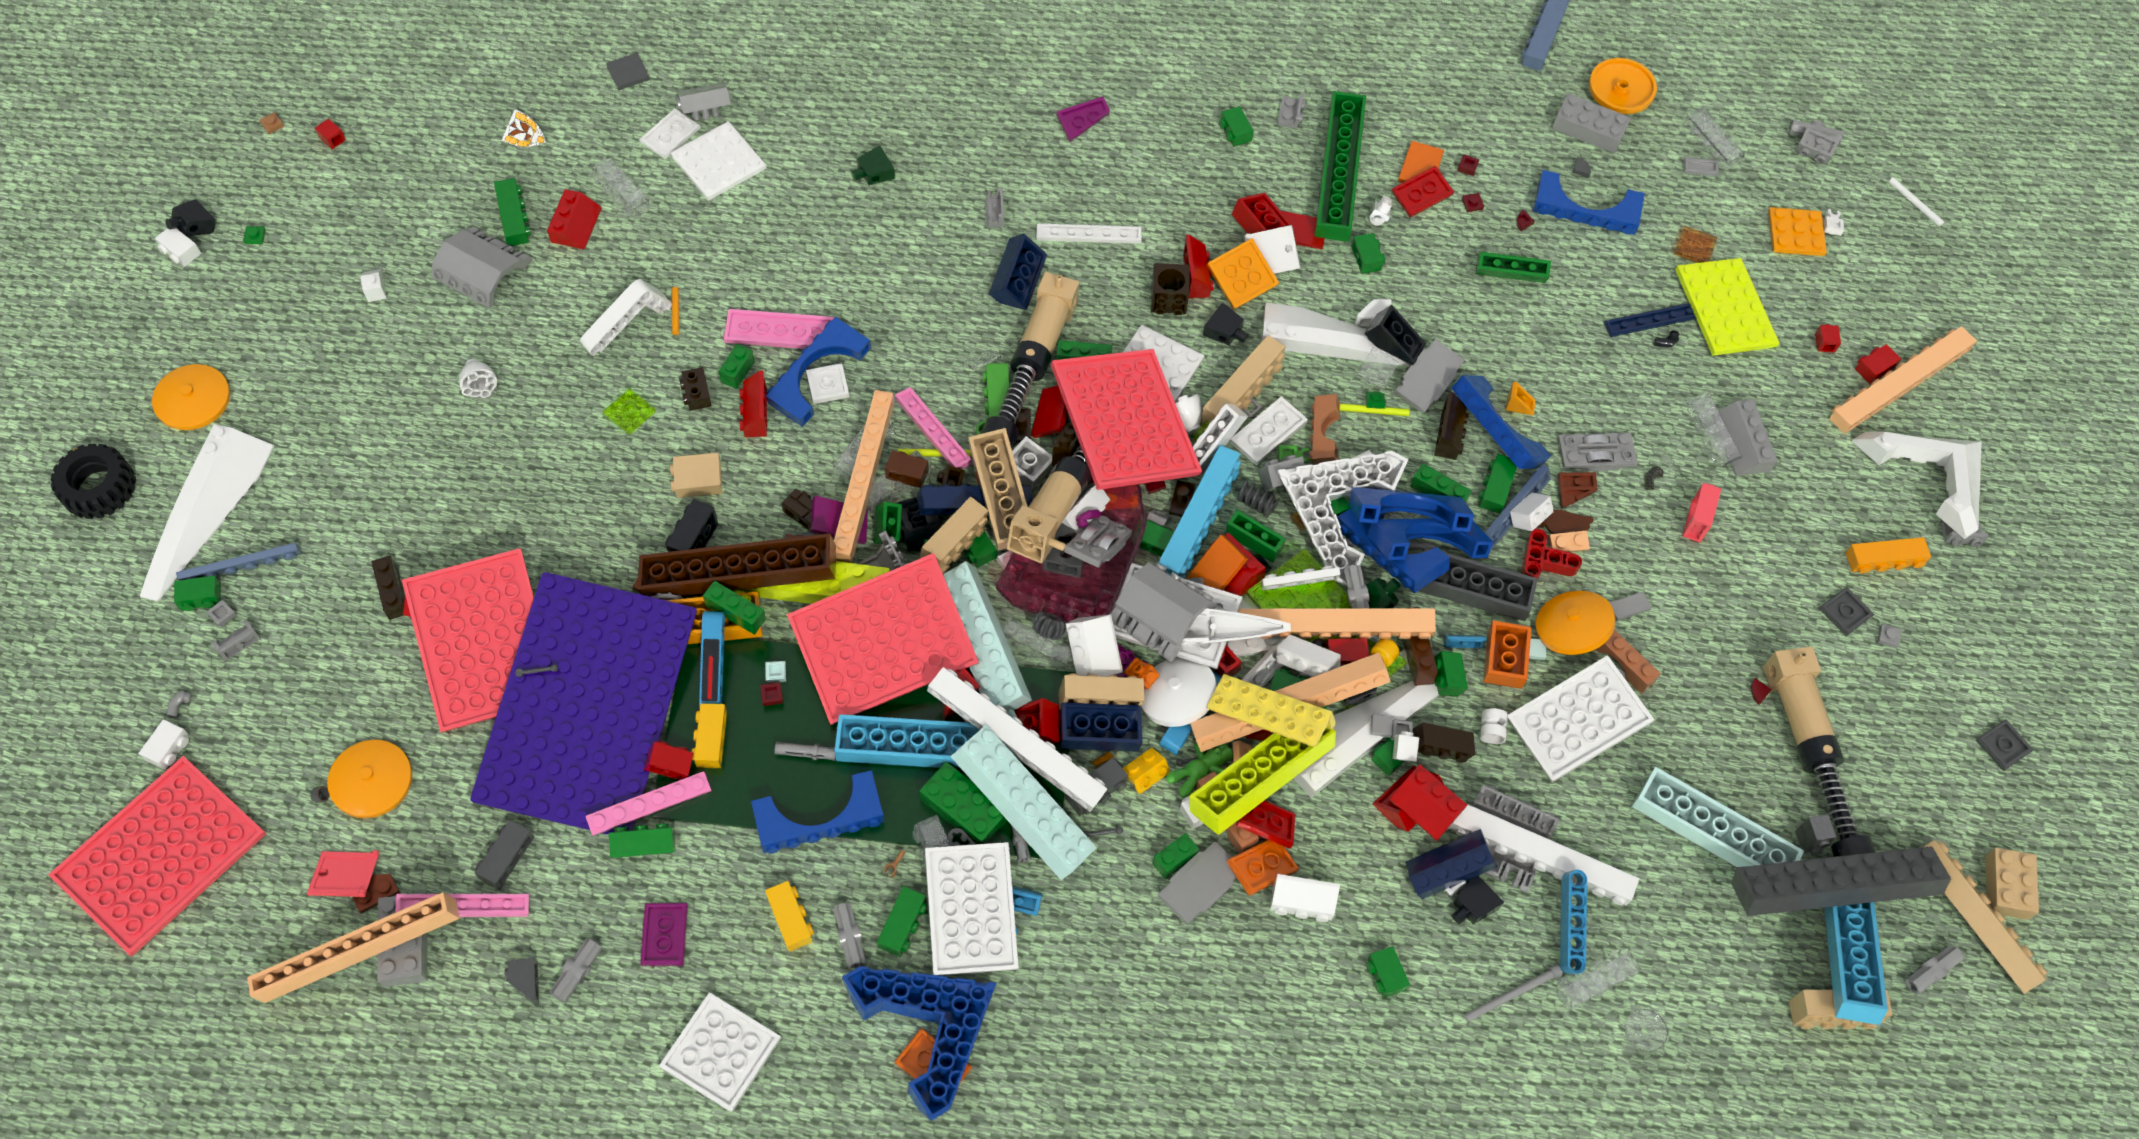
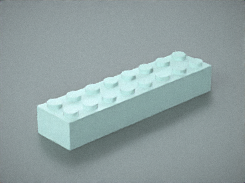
M965 561L943 575L979 660V664L971 666L970 670L974 680L980 686L979 692L987 695L991 703L995 706L1000 705L1006 711L1009 709L1016 710L1032 701V698L976 567Z
M987 724L951 756L1060 880L1071 874L1097 848Z
M1657 767L1648 775L1632 805L1634 809L1736 867L1800 861L1804 850Z

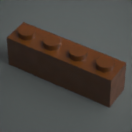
M1419 636L1402 639L1414 685L1434 684L1438 670L1429 639H1420Z

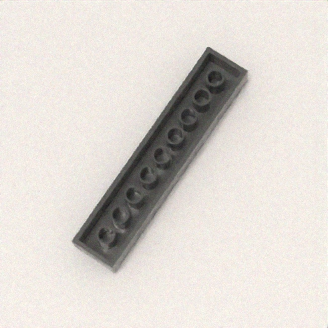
M1931 846L1737 867L1731 884L1746 915L1753 916L1943 895L1951 881V877Z

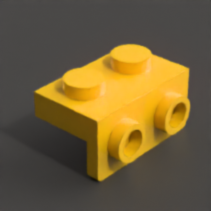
M1152 747L1122 768L1127 773L1128 780L1134 784L1136 792L1139 794L1170 773L1166 758Z

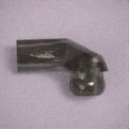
M1659 466L1652 467L1644 475L1645 490L1653 491L1655 489L1654 479L1663 476L1664 471Z

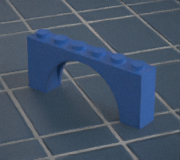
M1542 171L1533 208L1534 212H1538L1541 215L1555 216L1558 219H1569L1576 223H1586L1593 227L1599 226L1611 231L1616 230L1625 234H1636L1640 225L1645 193L1628 189L1624 199L1612 208L1604 210L1587 209L1577 205L1566 196L1560 185V173Z
M835 316L832 321L827 322L824 330L814 337L813 343L802 351L799 359L792 362L790 369L780 376L778 383L767 391L766 398L768 404L803 427L814 415L812 406L805 401L800 393V381L807 367L821 357L834 354L851 356L861 361L871 349L870 339Z
M1462 375L1451 387L1518 469L1539 468L1551 457L1540 442L1524 437L1498 414L1489 399V394L1494 388L1484 376Z
M1352 487L1348 504L1357 520L1366 523L1378 524L1380 514L1400 511L1416 513L1436 519L1453 531L1470 532L1474 513L1462 497Z
M1351 508L1337 517L1342 535L1350 539L1353 545H1357L1367 556L1374 559L1380 567L1385 568L1392 577L1397 578L1405 588H1409L1413 593H1416L1449 571L1450 557L1438 547L1423 553L1406 554L1405 560H1387L1367 536L1371 523L1359 522ZM1384 513L1379 515V519L1384 518Z
M1378 519V524L1371 523L1367 535L1387 560H1405L1410 545L1408 540L1416 538L1445 542L1462 550L1470 558H1488L1493 543L1474 521L1472 522L1470 532L1453 531L1436 519Z
M872 770L852 775L853 790L846 808L836 818L821 825L806 826L788 820L778 811L771 796L751 801L763 853L773 854L782 848H796L802 843H815L821 838H835L844 832L854 833L863 827H877L883 823L884 816Z

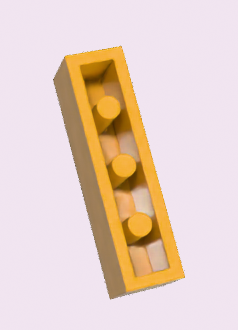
M1924 537L1852 544L1845 552L1852 572H1860L1861 574L1868 573L1871 570L1883 572L1890 568H1896V570H1902L1910 566L1921 568L1931 558Z

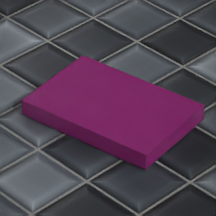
M815 495L812 499L810 532L817 534L830 533L835 538L844 502ZM868 508L866 509L858 539L859 544L866 543Z
M645 903L641 966H684L688 903Z

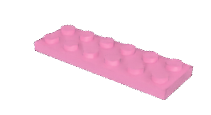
M729 309L724 343L805 349L813 343L814 337L820 334L827 322L832 321L834 317Z

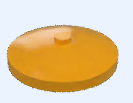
M1612 58L1599 63L1593 69L1589 79V90L1594 100L1601 106L1621 114H1634L1645 110L1651 105L1657 92V84L1653 74L1642 64L1630 59Z
M202 364L182 366L169 372L159 381L152 395V407L159 420L173 429H198L212 423L225 411L230 400V387L223 374L211 366Z
M1570 591L1559 594L1547 601L1539 610L1535 624L1538 637L1547 648L1560 654L1577 655L1593 651L1608 641L1614 632L1616 619L1611 604L1604 597L1589 591Z
M383 740L362 741L347 748L334 761L328 774V792L334 804L350 816L357 818L381 816L398 806L407 795L412 783V767L408 757L398 746Z

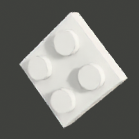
M842 363L806 370L813 404L849 398Z

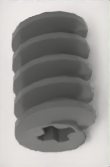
M1247 479L1238 492V501L1243 502L1245 500L1246 506L1251 504V509L1255 510L1257 508L1258 513L1264 512L1265 517L1270 516L1276 509L1280 498L1274 501L1275 494L1268 497V490L1262 494V487L1260 486L1255 490L1256 483L1248 486L1249 479Z

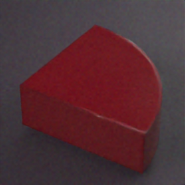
M1522 210L1518 215L1516 223H1518L1517 227L1521 232L1533 225L1535 221Z
M1757 678L1752 681L1750 686L1753 699L1758 705L1761 704L1772 690Z

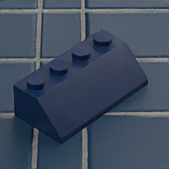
M1024 233L1009 239L989 295L1000 304L1027 310L1047 254Z
M1087 703L1061 704L1059 749L1139 751L1143 743L1141 706Z
M1481 829L1405 861L1411 882L1417 896L1421 899L1430 897L1498 867Z

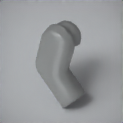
M184 690L178 691L169 701L166 717L177 718L179 705L181 702L188 703L191 694L184 692Z

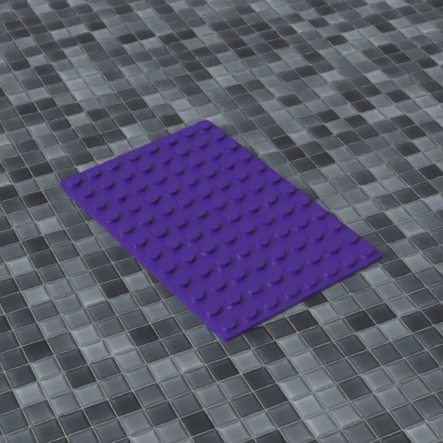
M542 573L470 800L476 804L590 830L585 816L644 794L650 774L649 771L644 770L648 750L654 741L660 740L697 614L696 608L556 574ZM553 664L558 665L556 672L524 674L522 677H517L515 674L517 669L529 670L551 667ZM636 820L619 827H627V830H633ZM614 829L603 832V834L609 835L610 832H614Z

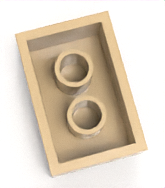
M1996 847L1985 855L1986 893L1991 901L1989 905L1994 911L1998 910L2003 916L2029 920L2039 913L2037 855Z

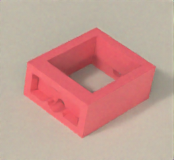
M1706 483L1701 485L1691 502L1682 537L1701 543L1712 526L1721 488Z

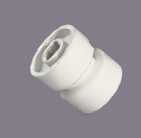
M1496 708L1482 711L1481 741L1491 744L1506 742L1507 712Z

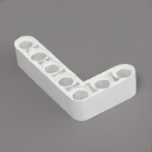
M641 279L635 280L584 333L580 343L592 356H595V353L603 351L644 306L659 314H663V311L671 308L672 303L661 290Z

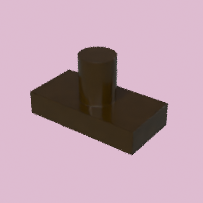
M1021 409L1020 413H1018L1015 425L1018 427L1019 433L1015 443H1020L1025 437L1031 440V409Z
M1177 480L1169 510L1170 515L1183 516L1192 499L1195 488L1194 483Z

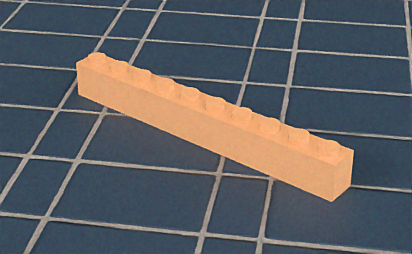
M1962 326L1957 330H1950L1945 335V338H1938L1933 343V346H1926L1919 355L1914 354L1907 363L1902 362L1899 364L1895 371H1888L1883 376V379H1876L1868 389L1864 387L1858 392L1856 397H1849L1844 402V405H1837L1831 411L1833 414L1829 419L1846 434L1970 351L1977 340Z
M874 391L834 538L837 562H853L894 408V396L891 392Z
M1435 608L1238 610V613L1270 618L1291 624V631L1260 637L1262 639H1271L1272 636H1280L1281 639H1285L1289 634L1300 636L1301 639H1310L1311 636H1319L1321 639H1330L1331 636H1339L1340 639H1350L1351 636L1370 639L1371 636H1379L1380 639H1390L1391 636H1399L1400 639H1410L1411 636H1419L1420 639H1430L1436 632Z
M1376 653L1274 692L1321 708L1389 683L1390 678L1380 653ZM1215 713L1190 723L1201 752L1262 730V728L1220 713Z
M442 892L247 977L250 997L264 1003L458 920L460 917L456 899Z

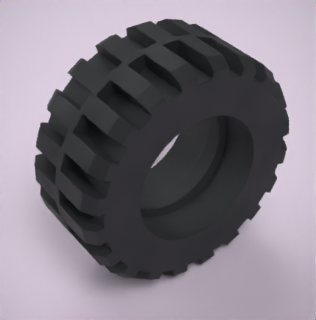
M96 444L81 445L74 451H68V455L62 456L59 459L60 463L55 465L54 473L51 474V489L63 506L75 516L80 518L84 516L86 519H93L94 516L97 519L103 518L105 514L111 515L115 513L114 510L117 508L121 509L124 507L123 503L130 500V493H133L135 489L133 484L136 483V477L131 466L115 448L108 447L105 444H99L98 446ZM97 472H107L106 478L97 487L90 490H79L82 482L88 476Z

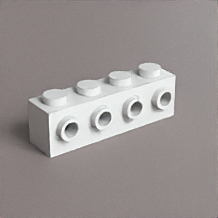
M1225 404L1193 446L1202 469L1201 474H1204L1219 445L1225 447L1248 417L1235 404Z

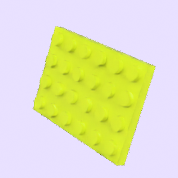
M1741 258L1685 264L1676 267L1675 271L1712 356L1777 347L1780 344Z

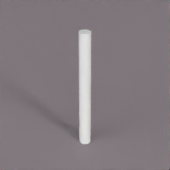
M1894 177L1889 180V183L1935 224L1939 227L1944 224V221Z

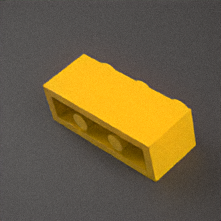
M700 704V711H696L698 729L694 730L696 747L692 748L694 753L692 760L695 761L698 768H721L727 719L725 704Z
M789 881L765 890L788 952L812 943L811 936L814 935L810 923L806 924L803 917L807 915L803 905L798 906L796 898H799L795 886L791 887Z

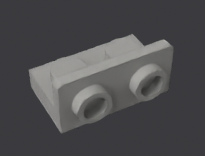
M1300 93L1299 99L1282 97L1277 125L1297 129L1298 123H1302L1304 114L1300 113L1305 108L1306 100H1303L1304 93Z
M1807 127L1795 151L1803 157H1810L1819 164L1824 163L1827 165L1839 140Z
M1944 521L1941 523L1944 542L1952 543L1954 546L1962 544L1980 546L1989 537L1988 533L1982 532L1980 522L1977 532L1966 539L1962 538Z

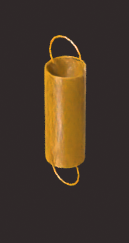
M1109 751L1094 759L1091 763H1094V768L1114 757Z

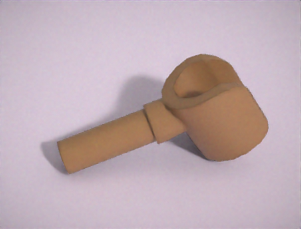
M903 850L900 851L892 863H888L884 867L885 873L889 868L894 869L891 878L897 874L896 867L906 853Z

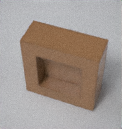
M275 112L259 120L268 134L284 127Z

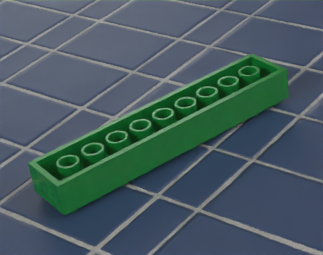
M1333 91L1314 237L1349 242L1353 224L1367 95Z

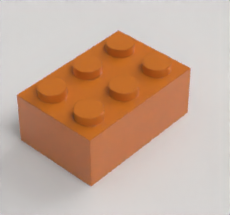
M1492 621L1487 634L1484 683L1518 689L1523 688L1528 678L1532 627Z

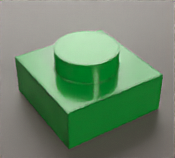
M246 226L243 242L245 244H263L266 232L265 227Z
M1378 391L1366 392V408L1385 409L1384 393Z

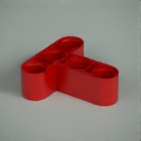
M1542 529L1531 531L1526 542L1521 574L1539 578L1542 570L1571 577L1577 574L1582 565V559L1579 555L1546 547V532Z

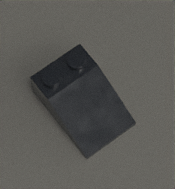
M1393 305L1377 313L1364 333L1377 348L1410 365L1416 363L1418 356L1427 344Z
M917 497L896 502V504H902L900 533L908 552L919 550L924 545L925 540H929L942 527L938 515H919Z

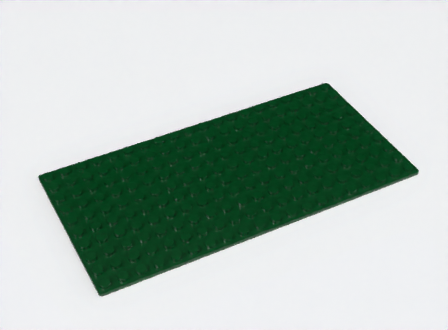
M755 639L724 641L722 704H725L727 719L721 768H698L695 761L692 760L687 777L704 771L711 792L651 814L652 818L757 829L751 801L771 796L778 811L788 820L806 826L821 825L836 818L846 808L853 790L852 775L872 770L884 822L877 827H863L854 833L844 832L836 838L932 848L950 846L947 842V834L955 827L922 802L919 790L940 768L841 762L828 759L813 760L808 757L775 755L776 742L813 746L814 744H819V746L834 748L838 723L830 725L799 644ZM701 643L687 644L678 676L665 739L669 746L684 747L689 752H692V748L696 747V741H694V730L698 729L696 711H700ZM785 661L786 682H780L783 704L763 706L760 685L771 684L766 683L765 662ZM970 667L967 668L966 670L973 677ZM1018 667L1032 698V701L1028 703L1044 698L1059 705L1058 691L1064 675L1075 673ZM929 685L856 715L965 722L956 712L946 720L943 719L944 703L927 691ZM1059 742L1053 744L1057 752L1061 755L1064 753L1069 756V749H1059ZM1019 760L1063 809L1065 793ZM956 769L973 782L962 769ZM658 774L655 790L679 780ZM1007 821L987 844L1008 842L1009 855L1017 856L1016 848L1012 842L1014 839L1012 827ZM952 833L953 843L957 841L962 846L969 843L967 839L965 843L960 840V833ZM1028 844L1030 857L1042 859Z

